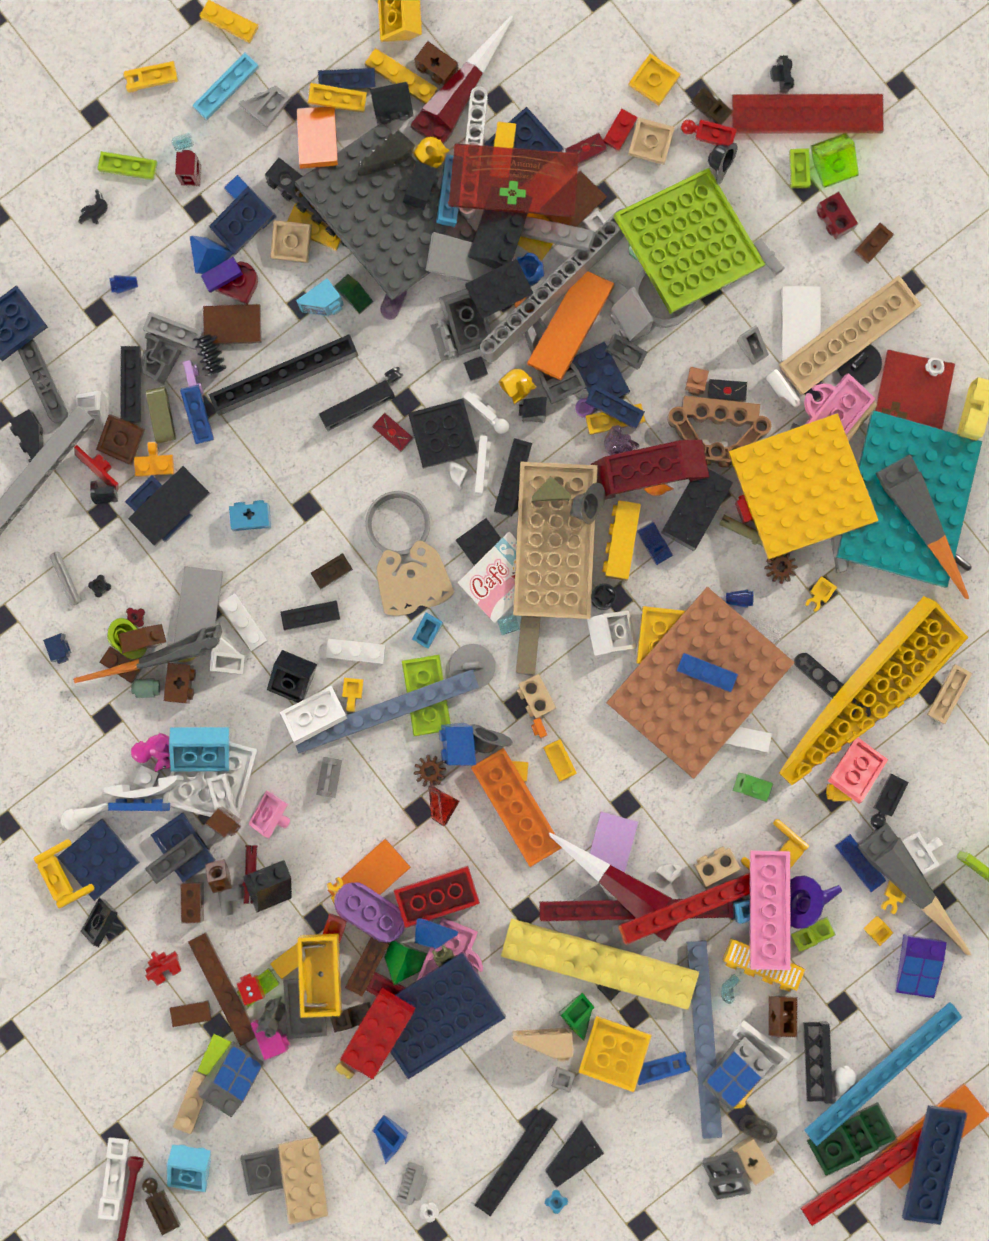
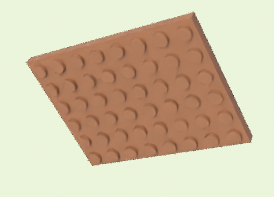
M706 587L606 703L694 779L795 662L709 587ZM683 653L738 674L732 691L728 692L676 671Z

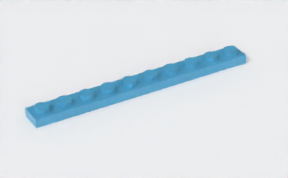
M949 1002L806 1127L804 1131L816 1146L819 1145L959 1022L963 1017L956 1007Z

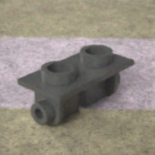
M282 996L271 999L266 1003L263 1016L258 1021L259 1025L256 1033L264 1031L265 1036L269 1038L276 1034L279 1026L278 1022L281 1021L285 1012V1004L281 1002Z

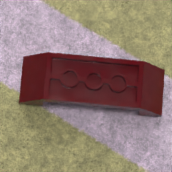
M678 440L605 456L591 463V465H597V483L602 484L604 487L605 500L615 498L616 494L688 479L691 482L709 478L703 440Z

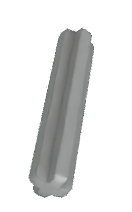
M58 551L50 554L49 557L70 605L73 606L80 603L81 600L61 554Z

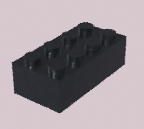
M708 469L709 478L689 481L661 531V534L692 551H695L733 484L732 481Z

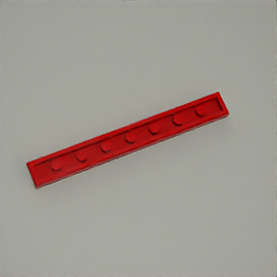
M750 872L618 925L624 943H632L749 895Z
M922 1127L802 1206L800 1209L810 1225L814 1226L916 1157Z

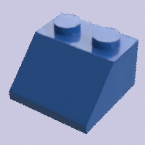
M464 722L441 725L439 738L443 742V749H441L442 761L447 765H476L473 726Z

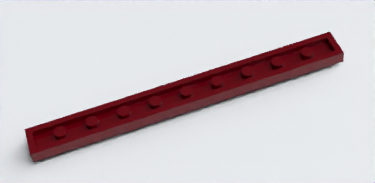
M618 900L539 901L540 921L636 919ZM733 901L693 918H733Z

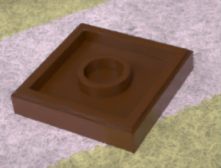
M110 414L107 417L96 450L131 465L133 464L145 429Z

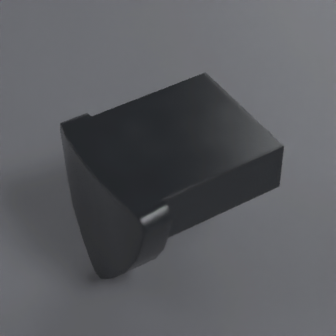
M91 481L90 497L94 504L118 502V494L114 486L98 488L97 481Z

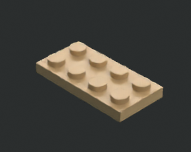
M314 1136L278 1144L288 1223L295 1224L328 1216L317 1137Z

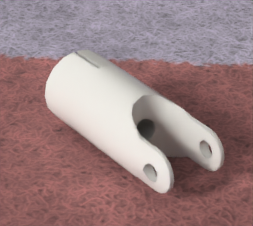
M777 368L765 377L778 397L790 410H795L800 405L801 401L796 395L793 386L780 368Z

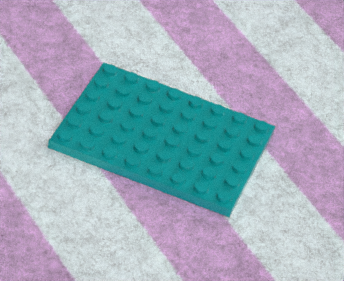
M872 411L858 468L879 521L842 534L836 558L947 588L950 576L915 528L884 491L876 472L907 455L912 456L919 472L921 471L955 559L982 441H974L958 436L959 434Z

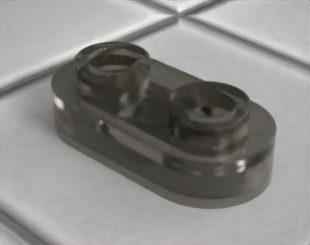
M745 1114L739 1120L741 1131L750 1137L765 1143H771L777 1137L776 1127L766 1120L752 1114ZM747 1121L752 1122V1125L750 1127L745 1126V1123ZM766 1128L770 1129V1133L767 1135L763 1134Z

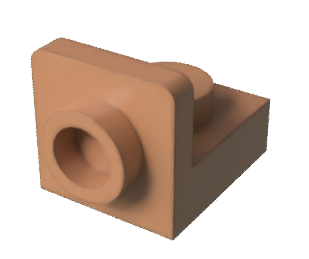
M690 367L685 390H688L689 394L696 396L703 394L709 371Z

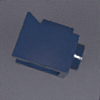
M60 633L43 640L51 662L61 664L69 661L68 657H70L71 650L67 640H65L66 634Z

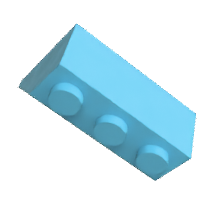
M170 727L169 753L171 772L229 771V727Z

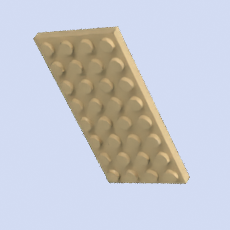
M520 462L513 616L590 619L595 520L592 524L588 525L583 520L571 516L570 511L575 496L585 493L593 483H597V465ZM551 476L571 494V500L532 502V496Z

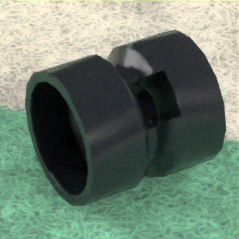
M606 583L596 586L591 594V602L599 610H608L613 606L617 598L614 587Z

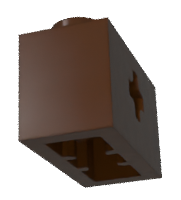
M429 41L426 42L414 58L416 69L422 74L427 73L431 76L432 81L438 85L442 84L444 86L459 69L457 61Z
M167 664L163 701L190 704V700H193L194 689L191 688L192 681H195L196 670L193 669V665ZM180 680L185 682L184 686L182 685L181 687L176 683Z
M222 806L214 811L206 825L224 838L232 837L240 829L241 825L239 823L241 819Z
M204 882L182 883L181 923L203 922Z
M769 996V1036L797 1037V997Z

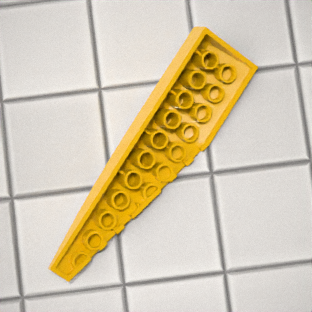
M923 596L838 691L801 739L779 774L790 785H794L809 774L817 764L821 765L824 763L826 758L832 753L836 754L842 750L841 747L847 742L849 744L872 728L880 718L884 719L887 717L888 713L895 707L899 708L906 699L916 696L968 639V636L936 601ZM861 703L869 707L871 711L870 717L865 712L867 709L865 707L861 708L857 704Z

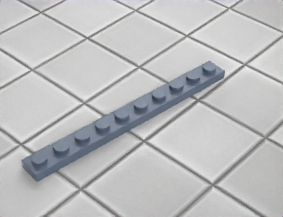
M473 669L346 715L348 719L296 745L298 753L305 752L477 689L479 685Z
M707 941L687 942L689 969L699 971L691 1004L702 1138H722L720 1102L702 1084L717 1065Z

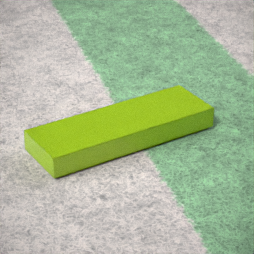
M101 151L97 170L99 172L154 180L157 161Z

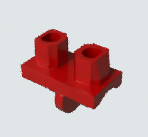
M153 951L151 953L153 959L147 962L149 967L145 969L147 973L145 977L148 981L152 980L158 986L166 980V976L163 974L164 971L169 970L172 975L181 972V965L176 951L169 955H166L165 952L158 954L156 951Z

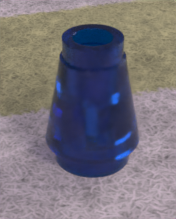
M114 275V277L109 278L112 293L116 292L119 294L138 287L136 276Z
M746 589L730 593L726 592L727 604L745 608L753 606V591Z

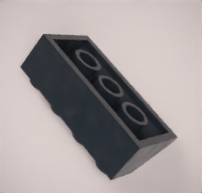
M491 187L468 257L493 269L511 262L533 198L525 195V197H517L516 204H507L508 196H501L500 188ZM515 190L508 191V194H510V196H515V194L513 193L515 192Z

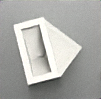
M101 391L77 394L76 408L80 406L95 419L92 425L102 432L105 426L106 396Z
M221 637L219 645L213 648L211 652L210 671L243 674L245 655L240 654Z

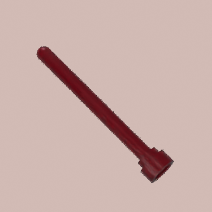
M130 1156L127 1166L129 1167L130 1175L117 1241H125L137 1175L144 1164V1158Z

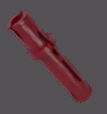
M245 845V875L256 871L258 845H252V853L251 845ZM243 882V886H244V902H243V904H249V896H250V895H249V892H248V890H247V887H246L245 882Z

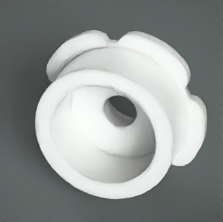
M932 357L925 365L926 371L932 376H937L944 371V362L940 358Z
M432 1202L424 1203L420 1208V1217L427 1222H433L439 1215L437 1206Z

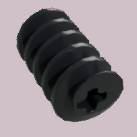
M206 334L193 339V341H199L195 348L202 349L197 354L198 356H204L200 360V363H206L202 370L209 372L204 376L219 373L227 368L226 365H220L224 358L218 357L222 354V351L216 350L220 346L219 343L213 342L218 338L216 335Z

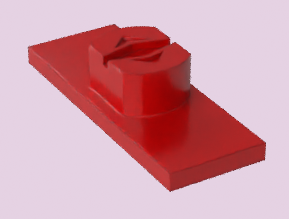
M76 445L74 447V455L106 485L114 486L117 492L118 482L107 473L112 469L110 463L103 460L100 454H97L92 459Z

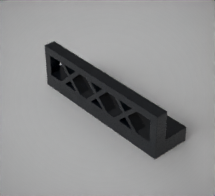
M384 380L319 413V416L328 432L394 399L395 395L387 380Z
M827 1021L803 1022L807 1102L823 1101L825 1104H832L830 1024ZM819 1026V1035L813 1040L808 1034V1027ZM814 1044L820 1048V1054L815 1059L809 1055V1049ZM815 1064L821 1068V1074L816 1079L810 1075V1069ZM817 1083L822 1088V1096L811 1097V1089Z

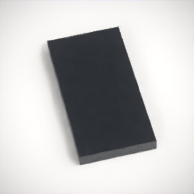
M182 466L128 520L156 547L211 493Z

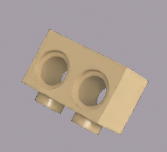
M539 674L518 684L519 689H517L521 700L525 699L528 706L525 708L530 717L534 716L536 719L556 709ZM533 683L536 686L537 690L534 694L526 692L525 687L527 684ZM541 700L545 703L543 711H537L534 708L536 701Z
M722 846L713 851L714 855L710 857L705 855L696 860L697 863L694 864V867L705 887L740 870L730 848L727 847L725 849ZM726 855L729 857L730 862L727 866H722L720 859ZM710 864L713 869L712 873L704 875L703 867Z

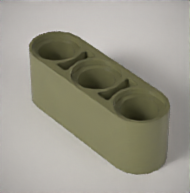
M166 387L146 390L156 443L176 440Z

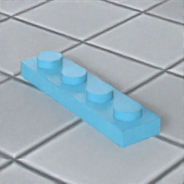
M244 52L192 105L193 108L208 120L259 68L258 64Z

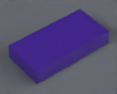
M231 257L200 276L207 290L212 293L243 275L235 258Z

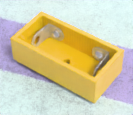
M339 934L300 935L297 938L300 1018L340 1016L342 1013ZM322 971L323 976L320 977L318 975V972Z

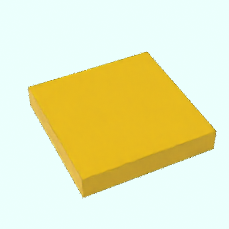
M650 53L628 85L660 106L681 74Z

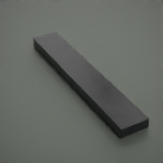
M543 1107L539 1109L475 1202L477 1208L491 1217L557 1121V1117Z

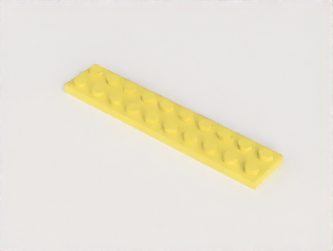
M512 918L501 953V957L687 1010H689L699 976V971Z

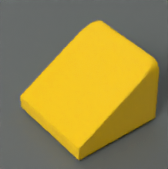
M878 916L874 917L864 927V931L879 946L893 934L892 930Z

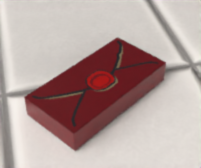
M596 133L565 148V152L573 167L607 151L600 133Z
M385 412L372 426L373 429L400 452L413 439L407 431Z

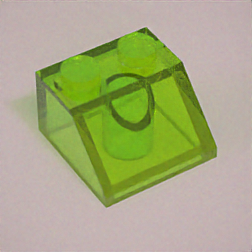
M847 133L810 145L813 163L823 188L859 175L855 143Z

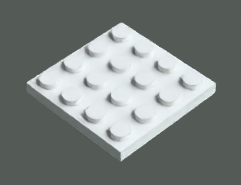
M230 742L229 771H172L170 776H183L184 780L175 788L165 792L163 803H170L172 807L211 817L215 807L207 779L226 773L238 816H240L258 749Z

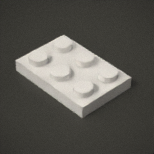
M332 686L280 712L295 745L348 719Z

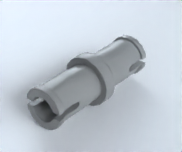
M762 238L757 240L754 246L762 260L775 276L778 275L785 267L775 257V252L770 251Z

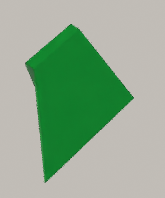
M396 940L391 941L384 958L393 984L395 985L419 973L427 953Z
M581 993L559 1013L569 1027L585 1041L591 1013L595 1007Z

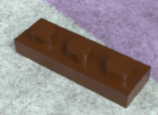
M372 937L370 938L345 986L346 989L363 996L389 943L379 942Z

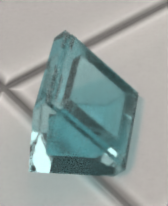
M513 614L497 620L501 635L520 630L517 618Z

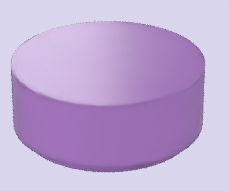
M587 398L578 400L575 406L577 415L582 418L594 412V408L585 403Z

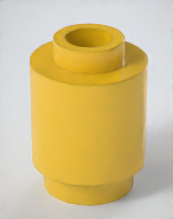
M827 784V799H832V801H852L849 796L837 787Z

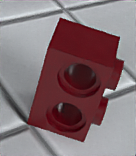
M840 192L819 202L816 207L818 217L824 220L827 225V232L835 240L854 230L858 225L857 220ZM832 205L835 211H828L826 206ZM836 222H843L845 227L839 228L836 225Z

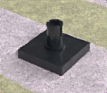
M99 897L80 932L93 946L99 948L107 932L115 936L121 933L122 926L113 922L118 912L106 900Z

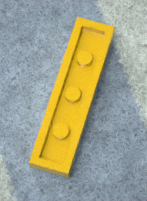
M374 48L365 62V66L375 68L377 74L393 84L407 82L410 95L424 104L438 91L437 87Z

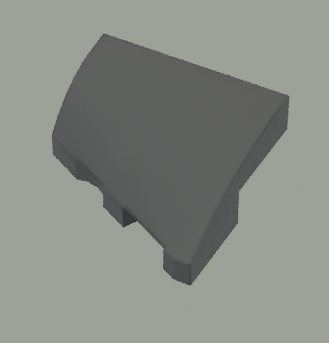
M146 333L147 347L143 355L145 362L142 373L164 385L181 351Z

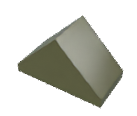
M551 476L532 496V502L571 500V494Z

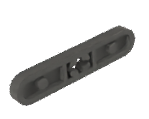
M32 339L21 347L18 352L48 417L55 423H63L68 417V410L37 343ZM38 371L43 377H47L45 379L47 388L41 382H38L40 380Z

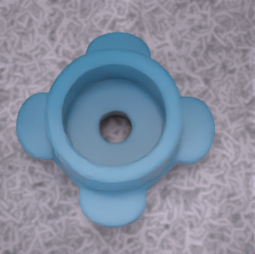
M553 1190L552 1195L545 1199V1205L549 1206L555 1214H559L563 1207L568 1204V1199L563 1197L559 1190Z

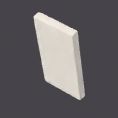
M782 286L781 362L820 334L821 287Z

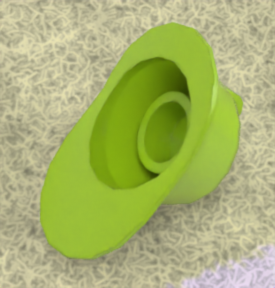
M118 618L112 621L107 629L108 642L129 659L142 657L147 649L122 653L118 634L137 628L127 619Z

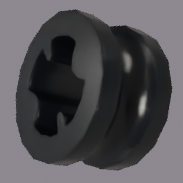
M400 367L392 368L384 374L385 377H388V383L395 382L403 377V374L399 372Z

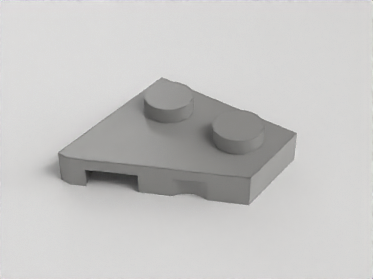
M274 86L266 92L255 94V97L240 101L239 105L268 128L291 101V97L279 87Z

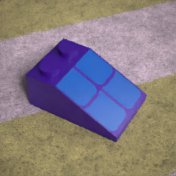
M903 934L895 992L935 998L945 960L947 942Z

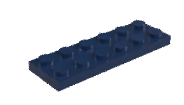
M927 1106L903 1208L902 1218L904 1220L941 1225L967 1113L964 1110Z

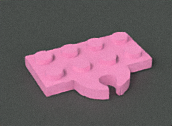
M845 374L836 387L824 383L811 387L813 391H818L821 395L818 402L813 399L810 393H806L804 406L810 418L805 424L838 413L844 431L847 434L876 398L850 374Z
M442 917L439 925L459 931L457 936L443 945L447 949L451 948L455 956L464 951L472 965L478 971L483 972L481 958L476 952L471 950L478 931ZM441 946L437 949L430 947L418 979L438 967L433 959L432 951H440L442 949Z

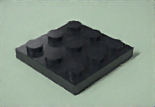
M463 398L408 413L423 469L478 454Z

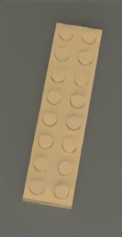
M898 275L780 363L779 367L800 395H803L811 387L818 384L922 306V304L900 275Z

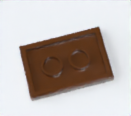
M580 170L540 211L551 222L578 227L583 220L607 199V196Z
M261 305L203 306L204 335H216L218 338L213 342L219 344L261 343Z

